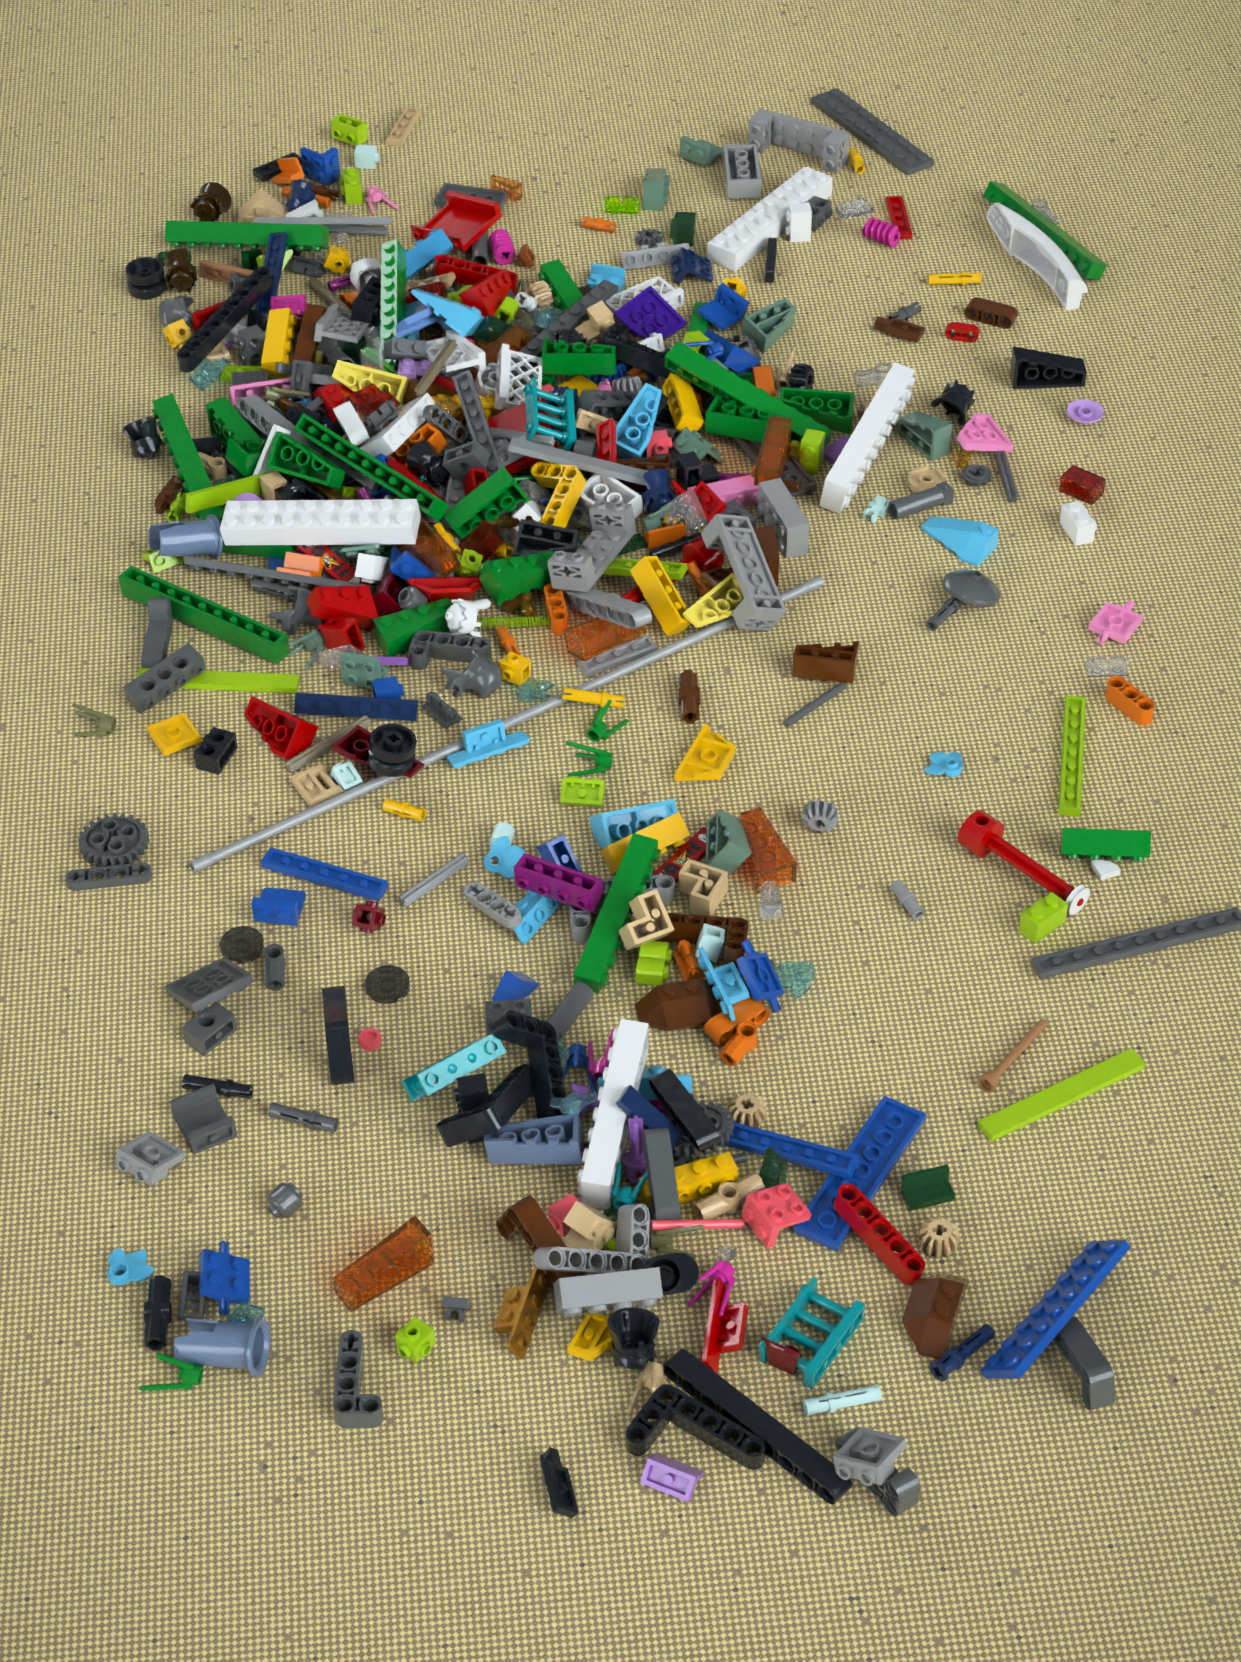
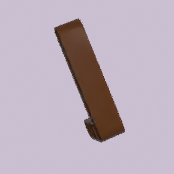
M306 305L293 360L314 363L319 342L314 341L315 326L327 311L325 306Z
M667 913L674 931L655 941L679 943L681 940H686L690 944H696L704 923L725 929V941L723 944L725 946L724 964L734 962L736 968L739 969L736 960L746 956L741 945L743 941L748 940L749 923L746 919Z
M530 1195L508 1207L496 1221L497 1229L502 1237L509 1240L520 1233L533 1254L540 1247H566L536 1200ZM545 1270L553 1283L559 1278L585 1275L584 1273Z

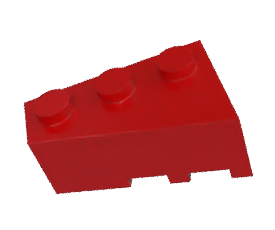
M369 585L315 587L306 599L312 617L328 620L331 616L355 618L358 626L363 627L365 631L369 632L374 628L373 619L379 617Z

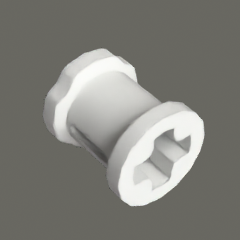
M519 292L515 296V300L519 302V308H523L528 312L535 310L537 306L536 298L528 296L525 292Z

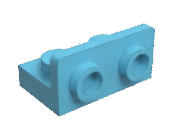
M592 263L591 275L586 282V286L589 285L593 289L601 281L606 280L618 285L617 293H619L625 284V268Z

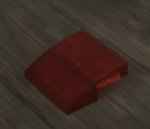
M374 383L348 395L346 402L350 401L354 409L365 416H369L375 410L381 415L377 408L386 400H392L395 403V408L401 404L389 391L383 393Z

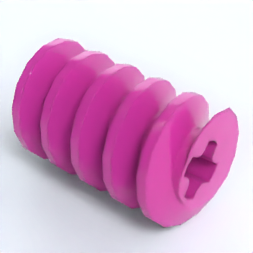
M872 216L864 225L862 236L884 243L887 246L895 247L900 241L901 233L898 232V226H893L891 223L887 224L886 221L881 222V219H875Z
M498 229L490 235L489 243L496 262L501 265H508L513 261L515 249L508 231Z

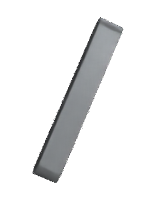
M253 395L237 399L239 413L267 436H269L273 424L291 431L290 435L324 457V452L319 445L295 431V426L259 396Z
M591 588L589 592L563 591L564 600L568 608L629 629H636L652 622L651 611L645 605Z

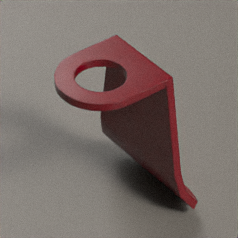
M762 1337L766 1345L769 1365L793 1375L797 1369L799 1357H801L799 1350L793 1346H783Z

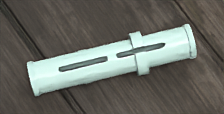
M878 1384L835 1394L827 1392L821 1397L803 1399V1408L806 1416L827 1411L828 1413H834L836 1409L881 1401L882 1395Z

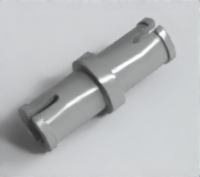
M901 880L894 881L890 889L899 899L901 907L906 908L914 920L922 918L925 911L916 901L914 893L909 892Z

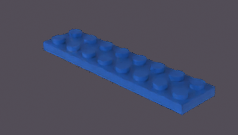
M883 1096L846 1150V1152L858 1154L859 1162L851 1179L830 1174L807 1206L811 1212L810 1220L795 1224L794 1232L837 1252L852 1230L834 1208V1201L839 1187L845 1183L853 1184L871 1202L926 1121V1114L887 1096Z
M1111 1239L1108 1241L1094 1240L1087 1243L1084 1251L1072 1260L1071 1266L1066 1272L1061 1274L1053 1287L1043 1294L1041 1301L1030 1309L1029 1315L1017 1324L1016 1330L1011 1336L1006 1338L1001 1343L998 1351L987 1359L986 1365L980 1370L985 1379L1021 1378L1131 1248L1126 1240Z

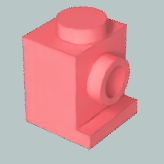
M666 430L652 431L650 443L645 449L647 458L651 455L669 454V448H672V438L668 437Z

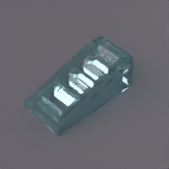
M552 306L539 309L535 313L533 324L546 329L565 312Z

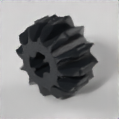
M795 364L791 368V374H789V388L813 389L815 376L812 366L808 364Z

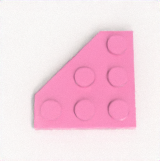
M974 413L971 420L966 423L957 437L962 448L967 451L981 450L987 452L1004 450L1005 452H1012L1014 447L990 414Z

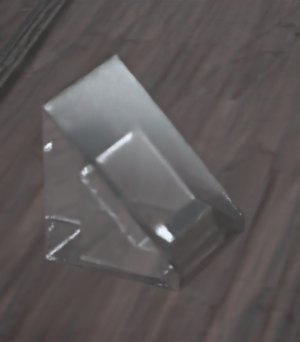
M720 1245L717 1261L729 1262L737 1257V1248Z

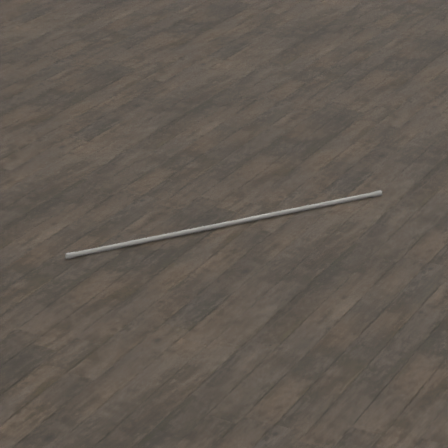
M818 575L799 586L781 593V599L785 603L800 595L814 591L824 586V581ZM730 616L572 689L585 691L597 689L735 626V619L733 616ZM561 693L502 720L504 729L507 730L568 702L569 700H562V694H571ZM463 738L417 760L426 767L446 758L448 755L465 749ZM381 775L214 852L189 861L190 867L194 873L201 871L224 858L404 776L388 777Z

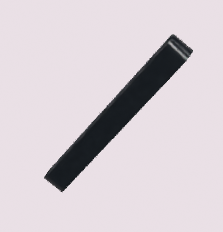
M262 266L255 269L178 350L177 360L181 372H192L249 312V309H252L272 287L271 272L268 267Z
M680 1349L663 1364L664 1373L672 1382L697 1401L761 1438L765 1443V1455L827 1503L835 1504L852 1487L850 1478L844 1480L836 1474L835 1465L687 1350Z

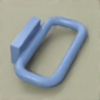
M427 308L398 323L395 326L398 332L394 338L397 337L399 339L401 337L402 339V337L435 322L441 324L445 332L451 330V327L445 323L446 319L437 315L431 316L433 313L430 308Z

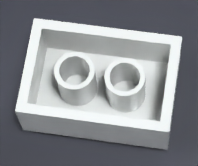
M596 473L586 481L577 505L581 506L588 515H590L589 510L596 501L600 500L632 504L634 519L644 512L641 495L615 478Z

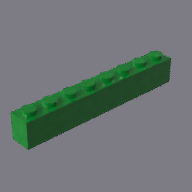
M633 833L574 972V985L577 982L585 983L597 994L600 993L602 986H607L609 969L614 968L617 960L616 952L617 950L621 951L624 944L618 930L632 922L630 918L633 912L629 902L646 891L645 882L647 879H651L654 870L652 865L654 862H658L661 850L658 849V840Z

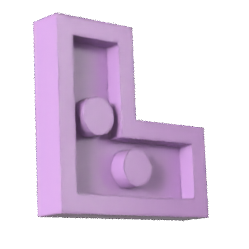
M410 358L399 359L397 375L407 377L408 381L416 379V375L424 376L432 362L429 360L414 361Z

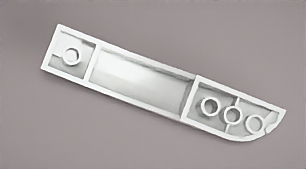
M998 202L990 205L987 212V221L1009 256L1016 257L1044 279L1054 291L1065 310L1078 309L1082 300V293H1087L1088 289L1064 252L1044 232L1021 215Z

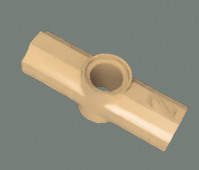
M752 1173L735 1183H722L717 1192L693 1204L696 1218L713 1219L723 1213H735L739 1209V1205L745 1202L747 1194L765 1189L762 1178L757 1173Z

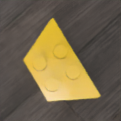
M704 723L674 774V781L721 779L736 753V746L730 741L725 740L721 734H714L710 730V726Z

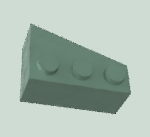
M646 169L643 180V210L664 211V204L668 203L670 176L667 175V169Z
M784 298L744 317L741 333L744 336L747 334L749 340L753 339L757 348L764 354L794 324L796 307Z
M914 411L899 418L898 434L931 461L950 454L952 423L919 411Z
M718 809L707 821L705 864L727 871L729 877L751 855V850L741 819Z

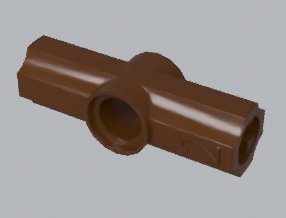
M687 669L680 673L679 706H681L682 720L687 724H694L700 717V688L697 684V673Z

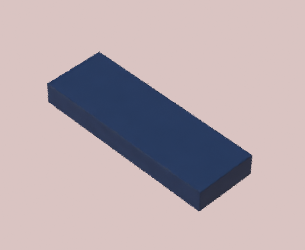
M633 1086L625 1087L615 1103L630 1118H633L635 1115L638 1118H643L644 1129L668 1127L671 1147L673 1148L682 1132Z

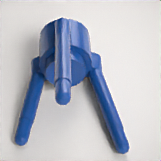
M712 339L704 342L684 343L689 347L707 345L704 351L706 358L709 360L722 356L724 353L721 343H714Z
M573 1044L568 1048V1056L564 1059L563 1079L565 1080L569 1065L573 1068H581L585 1065L592 1094L596 1096L597 1091L594 1079L591 1076L592 1074L588 1073L589 1057L586 1056V1048L582 1044Z

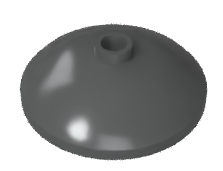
M955 570L944 576L942 583L945 590L953 597L965 603L976 606H992L998 603L1000 599V591L996 584L979 571Z

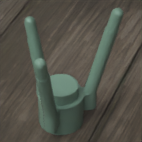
M672 503L643 518L647 532L658 529L662 526L661 518L683 509V506L673 508L675 503Z
M313 630L309 634L288 643L289 646L304 641L292 649L286 657L291 656L304 647L308 650H316L305 667L306 671L312 666L319 653L325 649L323 634L317 630Z

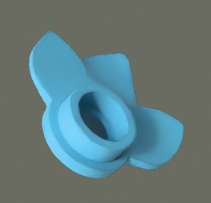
M944 752L932 753L930 755L932 764L923 770L932 775L945 773L948 777H956L962 773V755L958 752H951L949 754Z
M508 836L500 837L492 843L491 852L486 854L484 858V866L489 872H498L504 878H514V866L522 855L526 854V851L518 846H510ZM496 858L499 863L492 864L491 859Z
M117 1248L108 1258L110 1268L107 1276L109 1282L113 1285L120 1286L127 1284L129 1281L140 1282L149 1278L154 1272V1267L146 1265L147 1253L145 1249L126 1255L122 1249Z

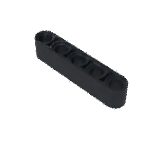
M670 1068L648 1079L656 1097L698 1152L721 1141L720 1135L712 1121Z

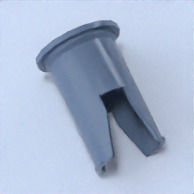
M211 514L206 517V520L175 521L150 525L148 531L149 547L151 550L159 551V556L209 555L211 559H218L223 546V538L220 532L221 524L216 515Z
M186 1318L190 1334L175 1337V1359L203 1366L249 1370L253 1377L262 1375L268 1362L271 1342L270 1327L265 1318H258L254 1324Z

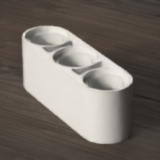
M350 401L333 408V412L350 443L358 446L370 440L363 423Z

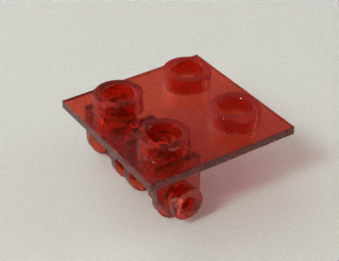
M442 281L407 289L413 302L419 300L411 293L413 289H420L432 294L437 292L441 297H448L445 282Z

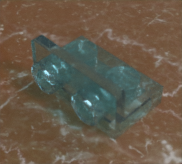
M225 357L219 361L215 359L213 362L205 358L189 377V380L202 392L216 380L229 361Z

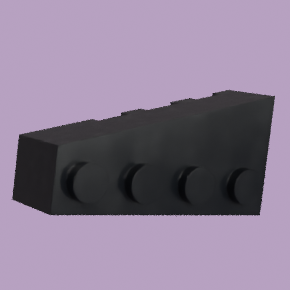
M1012 347L1010 367L1012 389L1085 387L1087 371L1084 359Z

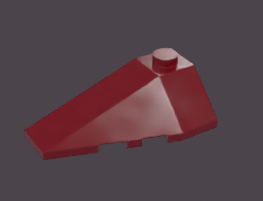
M390 569L372 592L379 617L402 611L398 603V595L401 590L410 587L405 580L395 576Z
M357 725L332 745L331 749L349 760L369 766L368 752L370 749L371 732ZM415 759L413 768L403 776L412 778L424 767V764Z

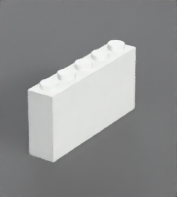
M427 392L423 396L401 406L402 410L397 413L398 417L391 422L387 421L384 424V429L378 433L374 431L369 436L370 440L362 443L358 448L373 457L381 453L385 456L393 453L425 421L423 410L427 405H436L434 400Z

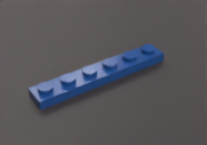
M270 847L261 860L262 868L378 902L389 887L386 880Z
M733 1122L734 1129H732L733 1135H729L730 1140L723 1141L724 1146L851 1179L859 1162L858 1154Z

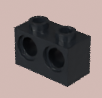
M213 727L209 734L205 735L201 745L194 751L193 758L195 759L196 769L219 775L238 749L236 733Z

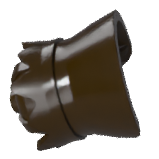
M208 182L202 185L198 196L193 199L194 201L190 208L194 209L193 214L199 217L200 221L214 222L215 220L218 221L221 214L230 209L232 200L224 186L216 182Z
M184 248L174 249L166 255L165 265L167 273L165 281L168 282L170 290L176 288L178 292L186 290L190 293L192 287H196L198 279L196 266L187 262L188 252Z

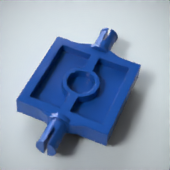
M750 939L743 941L741 945L746 956L738 958L736 962L739 966L740 974L748 985L750 995L755 1001H768L773 1013L782 1010L776 997L783 995L785 992L767 953L754 951Z
M225 1241L219 1242V1252L203 1249L200 1253L199 1295L211 1297L218 1301L219 1314L222 1315L223 1313V1316L230 1313L229 1303L247 1305L250 1300V1260L230 1255V1243L228 1241L226 1243Z

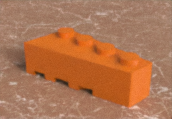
M427 422L412 433L407 441L402 443L387 457L402 463L417 476V469L410 467L405 461L411 447L420 441H428L440 452L448 443L441 431Z

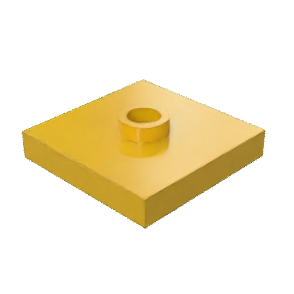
M184 712L146 727L147 733L163 756L202 742L201 735Z

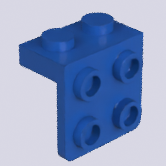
M306 147L300 149L304 177L327 187L340 179L341 172L337 148L332 147L323 154Z
M722 283L717 289L715 298L699 307L697 312L718 329L725 330L744 319L750 302Z
M395 547L390 549V570L395 576L401 577L405 581L406 578L435 577L433 570L409 552L405 551L402 553Z
M264 888L261 897H253L251 903L254 922L297 926L306 899V893L299 890Z

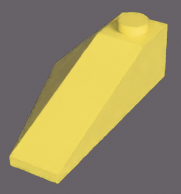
M340 360L337 361L332 378L375 405L383 404L386 400H392L395 403V409H398L405 404L406 401L403 399L409 384L407 377Z
M731 573L688 608L682 616L696 628L733 616L732 612L744 599L736 576Z

